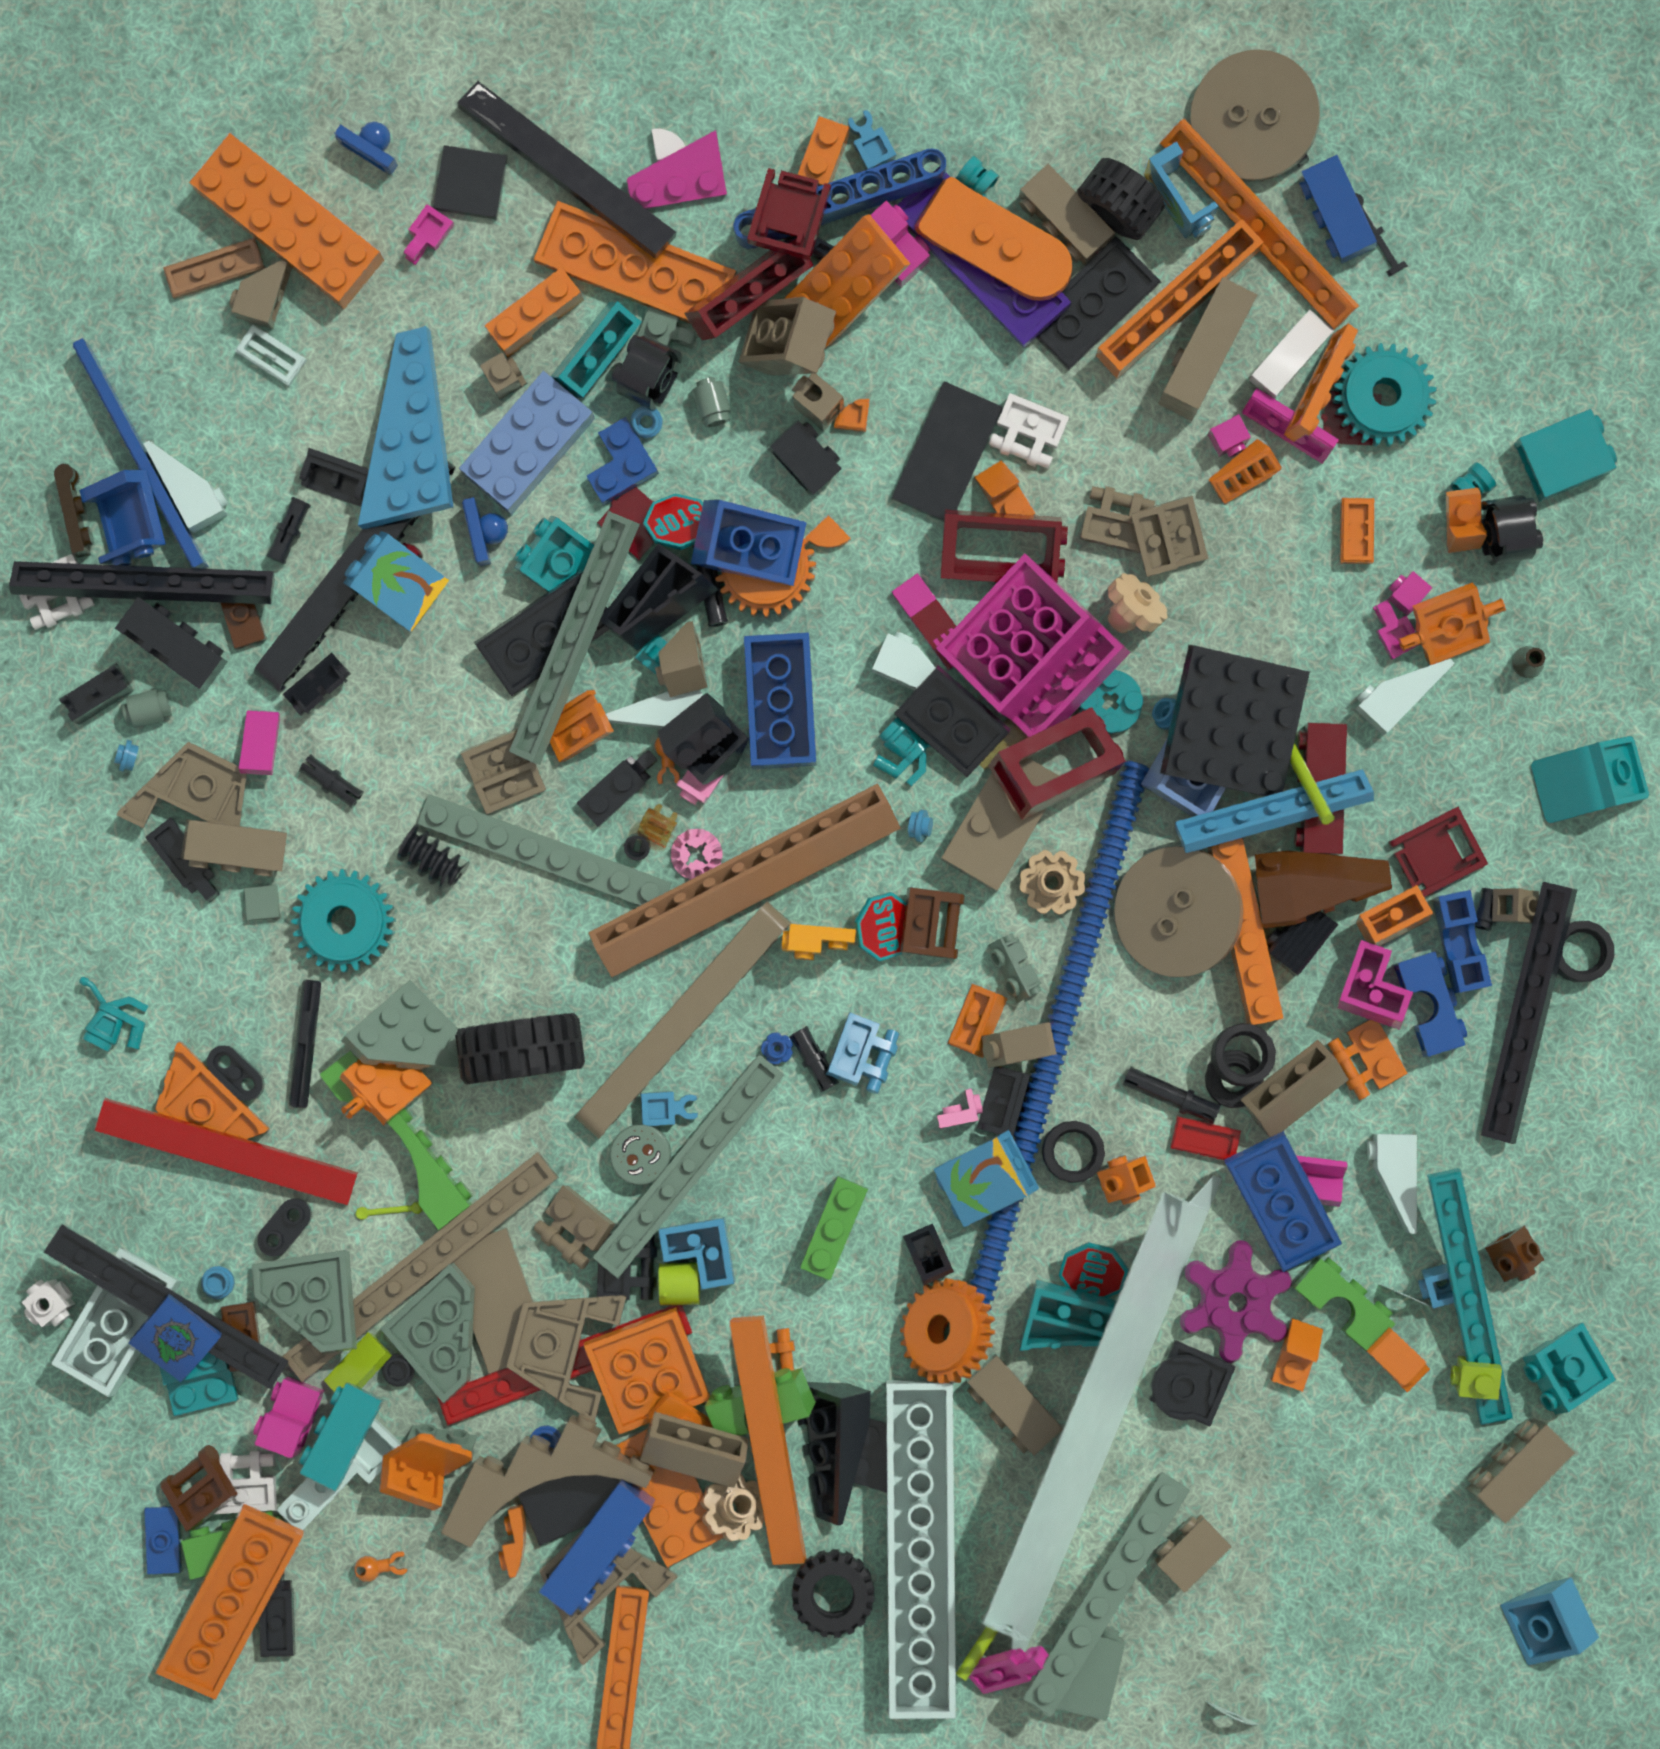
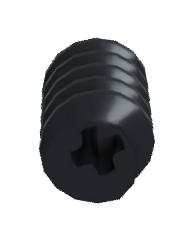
M416 824L401 842L397 859L402 862L409 858L407 867L410 869L420 865L418 875L423 877L430 873L428 882L433 885L440 881L438 890L445 892L459 881L470 862L468 861L460 867L458 864L461 855L457 854L449 859L450 847L447 846L441 851L437 850L440 840L437 838L429 844L427 840L430 832L426 831L418 836L419 824Z

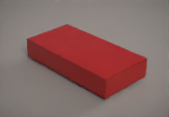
M1177 1116L1170 1148L1225 1160L1237 1154L1241 1130Z

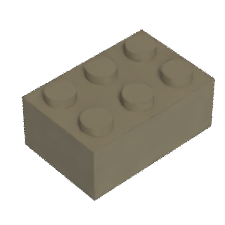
M805 297L765 301L754 309L738 363L771 376L817 373L825 359L824 349L827 340L834 330L833 320L836 311Z
M1535 1418L1531 1422L1528 1419L1524 1420L1513 1432L1516 1437L1508 1445L1502 1443L1491 1454L1493 1461L1485 1469L1482 1466L1477 1468L1468 1478L1470 1484L1466 1489L1494 1517L1505 1524L1575 1454L1547 1424Z

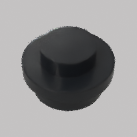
M401 1353L393 1354L382 1366V1375L385 1381L396 1387L408 1384L415 1374V1369Z

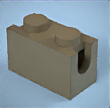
M816 373L811 374L808 378L805 375L802 376L792 389L795 392L792 396L794 408L823 432L844 409L843 396Z
M1201 1514L1197 1518L1194 1516L1188 1518L1179 1528L1182 1533L1173 1542L1170 1539L1166 1540L1155 1552L1158 1555L1154 1560L1156 1564L1184 1593L1232 1547Z

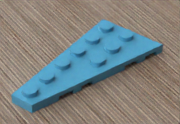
M427 326L397 333L395 337L358 526L362 530L454 508L431 331Z

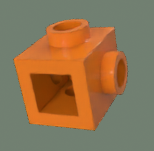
M1126 1155L1107 1161L1109 1167L1097 1172L1101 1188L1108 1203L1121 1200L1122 1205H1126L1140 1200L1141 1193L1156 1187L1146 1156L1127 1160Z

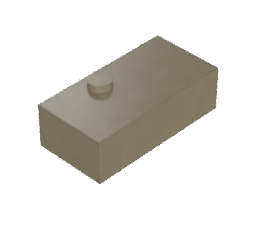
M1222 277L1186 349L1179 348L1171 363L1176 368L1158 403L1159 405L1193 421L1257 294Z
M1028 757L1020 761L1021 768L1034 786H1040L1059 776ZM991 773L941 857V861L997 893L1046 808L1022 820L994 774Z

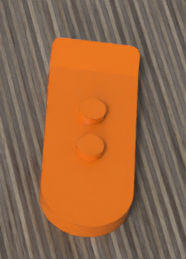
M948 177L941 182L915 224L916 232L930 243L970 263L1008 285L1013 291L1025 298L1037 301L1054 298L1067 287L1071 279V255L1067 247L1060 240L973 191L954 177Z

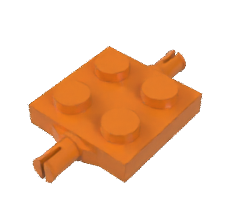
M1473 582L1413 605L1416 632L1398 638L1399 645L1402 651L1421 644L1426 661L1430 665L1442 662L1490 643L1487 630L1488 618L1505 612V604L1500 598L1483 605L1480 601L1476 585Z
M357 1060L342 1072L339 1077L350 1089L354 1098L343 1106L341 1111L343 1114L348 1112L345 1117L351 1119L358 1111L364 1108L372 1113L384 1126L425 1092L432 1082L418 1069L398 1068L396 1064L386 1063L366 1065Z

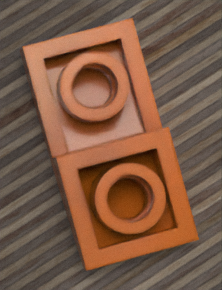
M522 1504L511 1506L508 1509V1515L504 1516L506 1532L508 1536L513 1535L514 1540L504 1542L502 1545L503 1551H499L498 1555L502 1571H508L509 1578L516 1577L525 1552L526 1518Z

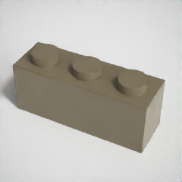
M1049 163L1020 189L1019 198L1021 201L1019 204L1022 209L1031 217L1034 214L1039 217L1043 222L1041 225L1042 229L1051 236L1058 237L1067 247L1073 262L1076 263L1080 260L1085 266L1113 240L1115 232L1088 204L1080 199L1074 189Z
M186 819L181 858L189 860L188 866L208 868V863L221 864V870L240 873L241 867L254 868L253 874L273 877L274 871L282 872L287 833Z
M1317 1040L1243 1097L1241 1101L1253 1120L1270 1138L1284 1131L1349 1079L1337 1059Z
M996 1353L981 1366L979 1371L976 1370L972 1377L967 1379V1382L970 1384V1387L967 1389L968 1393L979 1405L983 1401L988 1404L993 1410L989 1416L1001 1429L1007 1426L1015 1434L1011 1440L1023 1454L1029 1450L1035 1456L1063 1430L1062 1426Z
M654 1412L645 1435L640 1462L735 1488L745 1464L749 1438Z

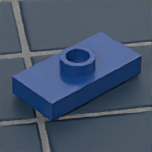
M172 1506L144 1508L147 1575L182 1572L180 1520Z

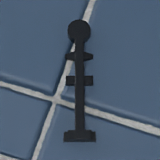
M1355 193L1374 233L1377 244L1392 267L1386 271L1388 277L1408 265L1405 261L1397 263L1380 235L1385 231L1382 226L1376 229L1363 208V197Z

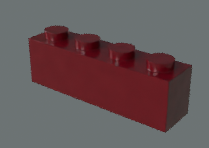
M797 238L790 239V240H786V241H782V242H785V243H788V244H792V245H796V239H797ZM769 250L684 314L701 340L714 339L814 265L811 260Z
M1307 723L1304 725V731L1299 730L1298 750H1303V760L1314 781L1319 782L1346 774L1347 724ZM1344 809L1332 812L1334 820L1330 824H1322L1319 816L1301 821V828H1295V847H1300V852L1342 855Z

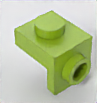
M1458 1356L1457 1365L1451 1366L1450 1384L1455 1385L1459 1397L1499 1400L1502 1367L1500 1364L1467 1362L1465 1356Z

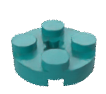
M1115 669L1080 705L1079 712L1092 707L1097 716L1103 719L1109 734L1124 732L1137 721L1141 714L1144 701L1141 689L1130 675ZM1104 694L1108 696L1115 694L1118 696L1116 703L1119 707L1116 710L1112 707L1107 710L1103 708L1102 705L1105 700L1102 696Z

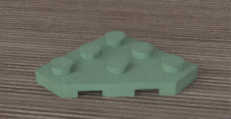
M411 980L384 1001L341 1040L366 1065L386 1063L396 1064L398 1068L422 1070L423 1067L438 1068L440 1072L450 1073L455 1072L459 1068L455 1041L458 1028Z
M340 1250L252 1264L254 1297L264 1305H267L279 1315L278 1317L309 1340L315 1348L325 1354L357 1349L349 1251Z
M450 1263L381 1328L382 1332L443 1403L448 1402L471 1380L475 1287L455 1263Z

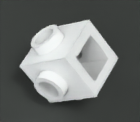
M42 1279L26 1291L29 1296L22 1301V1304L26 1307L24 1310L26 1317L34 1325L39 1324L41 1327L51 1324L54 1327L58 1326L70 1316L68 1310L75 1305L71 1299L73 1295L69 1288L62 1281L57 1282L56 1279L46 1282ZM42 1298L49 1301V1308L47 1310L40 1302Z

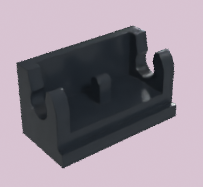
M309 448L299 479L302 480L301 486L362 507L369 469Z
M116 663L67 695L62 696L59 700L68 709V716L71 721L80 725L134 690Z
M1000 1066L994 1067L982 1108L983 1113H981L977 1128L996 1134H1002L1009 1130L1013 1137L1030 1078L1029 1074Z

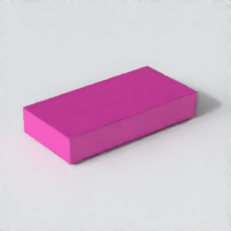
M247 710L239 763L240 774L273 775L280 725L279 712Z

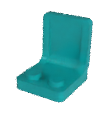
M1632 736L1597 742L1538 759L1531 764L1544 817L1548 823L1644 800L1649 797L1638 750Z

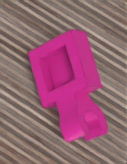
M426 204L408 229L414 238L403 252L406 255L405 259L416 265L425 253L427 246L436 251L453 228V221Z
M1388 600L1373 607L1380 622L1384 625L1376 633L1391 660L1417 647L1414 646L1402 651L1399 645L1398 638L1415 633L1407 615L1397 619Z

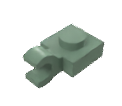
M652 307L648 308L638 333L640 337L646 335L667 346H670L671 341L691 349H693L697 339L695 332L677 327L680 321L678 317Z

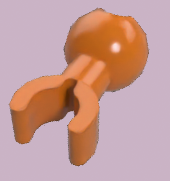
M657 737L655 751L661 756L662 769L657 774V781L659 784L663 783V774L667 771V767H669L670 772L675 777L674 782L678 783L680 780L679 772L675 769L674 762L664 754L661 742L659 741L660 738Z
M396 1551L389 1558L377 1560L372 1556L361 1557L354 1566L355 1575L363 1582H371L378 1577L379 1573L389 1571L397 1575H403L407 1573V1568L398 1569L394 1565L389 1564L393 1563L397 1557H403L405 1554L403 1551ZM364 1567L365 1571L362 1574H358L356 1569Z

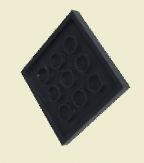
M1188 644L1160 773L1263 796L1283 792L1310 672Z

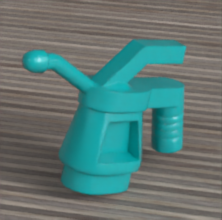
M896 717L878 737L884 742V747L903 760L896 765L878 754L872 766L896 779L915 759H918L917 771L906 781L912 787L926 772V748L931 746L921 739L899 717Z
M81 977L79 979L80 984L90 987L100 1003L98 1012L85 1026L86 1032L82 1039L109 1052L111 1047L117 1044L125 1021L132 1025L126 1047L140 1049L146 1023L121 1011L119 1007L130 1004L146 1012L148 1005L131 996L107 1003L96 985L88 978Z

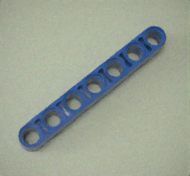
M926 149L828 183L831 184V192L821 225L882 205L885 201L891 202L941 184L946 176V158L944 154L938 149ZM934 162L940 166V169L930 173L924 170L923 167L927 163ZM898 173H906L910 179L905 183H897L893 180V177ZM869 183L879 186V190L873 194L864 192L862 188ZM824 185L818 187L816 195L821 196ZM837 194H845L849 197L848 201L844 204H836L832 201V198ZM756 208L739 214L733 225L738 244L746 249L758 247L748 244V236L741 233L743 227L752 224ZM769 230L767 238L780 240L790 235Z

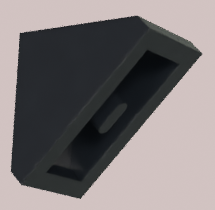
M728 716L732 733L727 734L726 738H722L721 742H718L716 746H712L711 750H707V753L702 754V757L697 758V761H694L692 765H687V769L703 785L736 768L749 741V738Z
M933 1223L903 1236L923 1285L954 1273Z

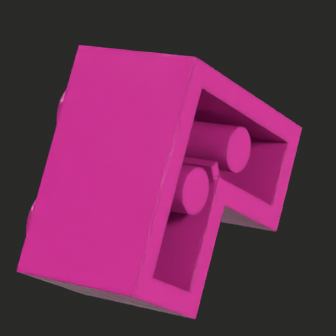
M885 201L871 216L911 263L894 280L902 288L929 263L930 255L928 252L930 248L919 236L913 238L910 235L908 223L906 222L909 218L898 205L895 204L892 207Z
M1361 940L1341 994L1338 1009L1400 1030L1413 992L1382 981L1392 950Z
M291 1377L284 1378L282 1383L277 1382L270 1399L275 1402L272 1410L265 1413L264 1417L260 1416L255 1425L253 1435H256L257 1439L254 1445L291 1459L301 1453L325 1390Z

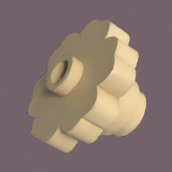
M1122 573L1108 586V597L1114 603L1110 608L1108 621L1118 632L1127 633L1136 627L1142 631L1154 632L1168 618L1167 608L1159 601V594L1147 582H1140L1136 576Z
M1043 850L1038 855L1031 856L1028 861L1029 868L1024 869L1020 873L1021 882L1019 885L1020 891L1029 895L1027 905L1032 909H1036L1040 914H1046L1051 909L1055 914L1061 915L1067 910L1073 909L1076 906L1075 897L1082 895L1085 891V874L1076 870L1077 859L1069 856L1065 851H1058L1053 856L1048 850ZM1048 877H1055L1058 880V886L1055 889H1050L1046 886V879Z
M740 1474L735 1488L721 1484H712L706 1487L704 1495L700 1500L701 1506L707 1510L702 1516V1521L708 1526V1530L712 1535L722 1533L727 1542L742 1541L749 1538L751 1531L762 1528L764 1514L759 1486L756 1481L745 1482V1478ZM733 1503L737 1506L736 1512L733 1509Z

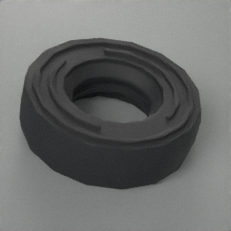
M1240 1050L1224 1052L1226 1064L1229 1067H1240L1244 1070L1245 1074L1252 1073L1260 1065L1249 1053ZM1212 1061L1208 1064L1205 1073V1085L1211 1098L1218 1104L1228 1108L1245 1107L1241 1099L1264 1082L1263 1079L1261 1082L1245 1086L1238 1092H1232L1224 1087L1222 1079L1213 1068Z

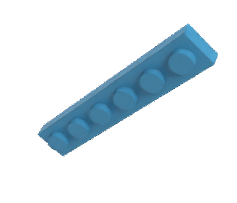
M1363 769L1316 782L1331 812L1374 801V791ZM1303 786L1176 821L1175 827L1185 853L1314 818L1318 815Z

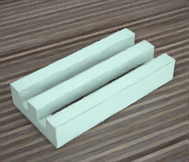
M253 324L235 350L236 353L289 387L293 383L294 378L299 374L302 366L307 362L306 358ZM256 334L296 360L295 364L292 366L252 340V338ZM248 345L288 370L289 373L287 376L283 375L245 350Z

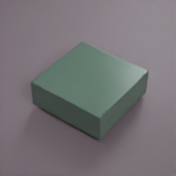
M278 885L244 888L246 917L248 921L281 918Z

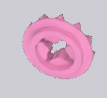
M688 829L677 836L671 847V861L680 875L691 880L721 864L722 847L712 833L704 829ZM706 843L707 845L704 847L702 855L708 863L704 864L699 860H695L687 866L686 863L689 861L688 859L691 854L686 844L697 849Z

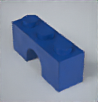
M1471 890L1432 898L1454 994L1492 986L1485 954L1481 953L1476 939L1475 923L1478 921Z
M1430 952L1393 964L1400 987L1413 993L1423 992L1427 994L1434 1005L1431 1018L1422 1024L1413 1026L1423 1057H1430L1466 1045L1464 1038L1467 1037L1465 1024L1462 1019H1457L1453 1008L1457 1006L1456 996L1451 987L1447 988L1443 977L1447 975L1443 958L1441 956L1437 957L1436 952Z

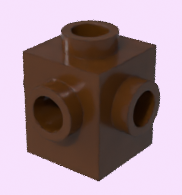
M1525 1225L1499 1236L1485 1247L1494 1268L1499 1272L1504 1282L1516 1277L1519 1282L1528 1279L1536 1273L1534 1268L1544 1260L1539 1246L1532 1239Z

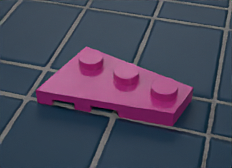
M716 130L628 177L627 183L630 197L644 208H651L727 195Z

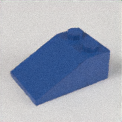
M704 500L691 564L721 572L794 586L807 522L723 500Z

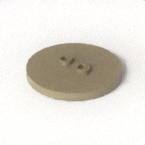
M1247 50L1221 60L1204 76L1192 101L1190 120L1193 129L1241 180L1261 181L1277 177L1289 171L1308 153L1319 129L1320 103L1311 79L1292 59L1269 50Z
M1183 846L1161 848L1140 858L1123 877L1115 899V923L1124 947L1143 967L1168 977L1193 976L1218 965L1234 947L1243 922L1242 897L1232 874L1212 855L1202 850L1185 853Z

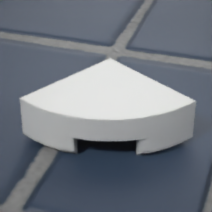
M651 129L657 161L685 147L684 142L676 134L664 129Z

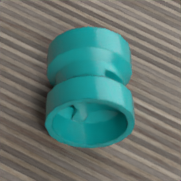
M973 156L960 170L956 179L985 197L987 188H993L1000 175L993 170L985 169L982 166V161Z
M1475 462L1467 469L1465 476L1457 477L1450 484L1453 491L1478 488L1481 495L1489 493L1497 486L1492 475L1478 462Z

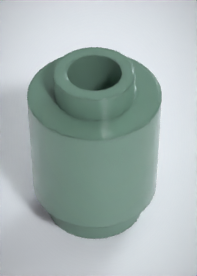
M714 377L696 382L697 387L692 390L700 421H704L706 428L716 427L729 422L731 409L723 382L715 381Z
M155 689L127 696V703L121 705L126 723L132 722L134 728L165 721V717L172 715L168 695L165 690L158 692Z

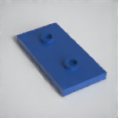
M1284 1131L1225 1159L1228 1170L1283 1272L1342 1245L1340 1237Z

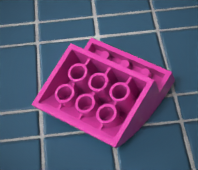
M1025 553L936 647L999 713L1011 719L1028 737L1068 719L1131 653L1092 614Z

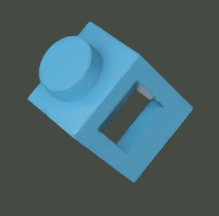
M1446 1264L1421 1270L1424 1279L1418 1280V1285L1423 1300L1429 1298L1433 1309L1454 1303ZM1447 1279V1283L1444 1286L1436 1285L1437 1281Z

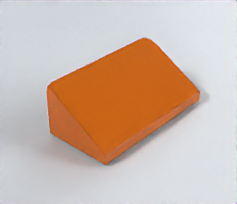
M972 984L947 1044L983 1058L982 1036L994 1033L1008 998Z

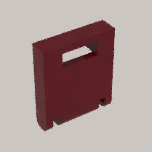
M768 168L747 242L750 245L811 260L831 192V184L824 183L821 196L816 195L819 180L781 170L778 184H774L775 169ZM771 230L797 237L796 245L767 238L768 231Z
M1459 806L1388 842L1390 848L1396 847L1400 843L1403 844L1404 849L1394 853L1411 888L1422 883L1424 884L1426 889L1420 890L1424 897L1488 865ZM1457 825L1473 854L1463 859L1447 831Z

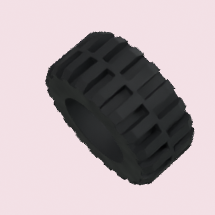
M575 1013L470 1026L458 1029L455 1035L460 1077L465 1085L581 1069L585 1063L580 1019Z

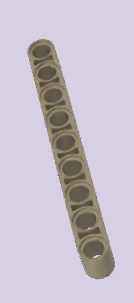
M767 901L574 1118L600 1139L605 1134L607 1128L627 1109V1106L633 1099L635 1100L646 1088L649 1081L671 1060L670 1058L674 1053L679 1051L692 1036L691 1034L712 1014L715 1007L729 995L740 979L744 978L754 967L757 960L779 939L778 937L783 930H787L791 922Z

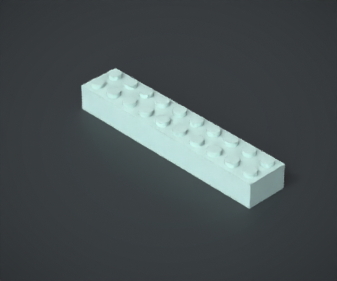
M886 1380L889 1719L956 1718L953 1383L941 1384L927 1380Z

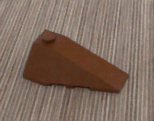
M1288 850L1255 854L1263 928L1296 925L1307 921L1306 916L1323 910L1326 914L1334 911L1337 904L1348 900L1358 902L1392 889L1388 860Z

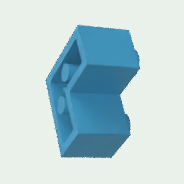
M725 1217L658 1229L663 1261L668 1262L696 1257L701 1289L730 1285L736 1282Z

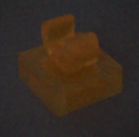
M657 804L654 810L650 807L647 809L637 833H643L650 841L666 848L677 825V813L673 812L671 817L668 818L660 814L663 805Z

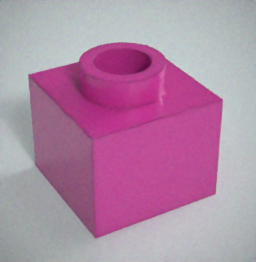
M1240 415L1211 428L1207 434L1218 456L1220 457L1227 453L1229 458L1246 449L1245 444L1251 438Z
M1414 571L1407 577L1401 574L1388 588L1393 593L1387 600L1408 616L1413 611L1412 606L1420 603L1431 591L1432 587Z

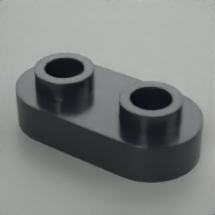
M222 1045L211 1050L207 1057L209 1071L235 1097L240 1100L250 1101L262 1094L265 1087L262 1074L235 1048ZM225 1055L231 1060V1064L227 1068H223L220 1065V1059ZM246 1078H250L254 1082V1087L249 1091L243 1087V1081Z
M299 1198L285 1201L259 1232L257 1238L259 1249L265 1255L272 1257L284 1254L311 1222L312 1210L310 1205ZM297 1209L299 1211L300 1217L297 1221L290 1219V1210ZM271 1234L278 1236L279 1243L277 1246L269 1244L268 1238Z

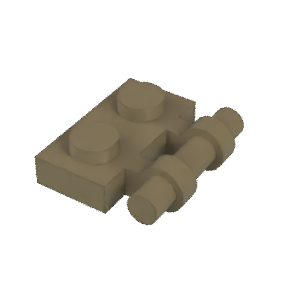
M1092 486L1090 499L1102 501L1100 509L1087 507L1080 539L1141 554L1131 513L1153 507L1155 501L1145 499L1142 494L1134 493L1132 496L1116 492L1113 487L1105 486V489ZM1111 504L1130 508L1129 515L1111 512Z
M562 1186L545 1211L554 1219L551 1226H548L544 1221L540 1220L536 1223L533 1230L541 1236L543 1243L549 1247L553 1246L561 1252L562 1258L569 1264L574 1263L580 1269H584L590 1261L582 1253L586 1246L592 1251H598L616 1224L571 1187ZM565 1229L576 1237L571 1244L561 1236Z

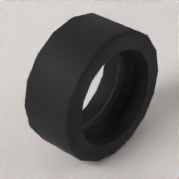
M1574 921L1569 923L1566 940L1575 933L1584 932L1590 934L1598 941L1601 955L1598 963L1593 968L1586 971H1578L1571 968L1565 962L1562 952L1558 968V974L1562 978L1572 982H1591L1602 977L1611 968L1615 957L1614 943L1610 934L1599 924L1591 921Z
M1241 1023L1226 1028L1216 1037L1211 1048V1061L1215 1072L1222 1080L1231 1085L1245 1087L1261 1082L1270 1074L1275 1064L1276 1050L1273 1040L1265 1030L1254 1024ZM1249 1036L1260 1045L1262 1061L1259 1067L1252 1073L1238 1074L1232 1071L1226 1064L1224 1058L1225 1048L1234 1037Z
M1066 1121L1053 1127L1046 1135L1042 1146L1043 1161L1049 1172L1060 1180L1075 1183L1084 1182L1098 1172L1103 1164L1105 1149L1104 1142L1099 1133L1089 1124L1079 1121ZM1071 1132L1083 1134L1092 1145L1093 1155L1091 1161L1086 1167L1078 1171L1064 1169L1058 1164L1054 1155L1056 1142L1061 1136Z

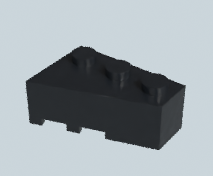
M658 543L602 615L600 622L613 634L638 651L718 589L701 572Z
M137 597L115 629L137 643L141 648L152 654L195 687L206 692L228 662L221 657L224 650L210 640L206 644L200 642L195 638L199 633L184 621L178 626L169 619L173 613L158 602L152 607Z

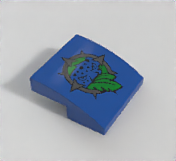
M168 1294L128 1343L178 1381L182 1382L215 1345L222 1333Z

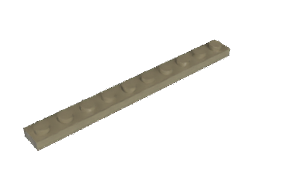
M540 1152L534 1154L353 1299L356 1340L436 1277L450 1263L456 1261L559 1178ZM304 1338L282 1357L289 1361L288 1365L301 1382H304L341 1352L322 1353L309 1340Z

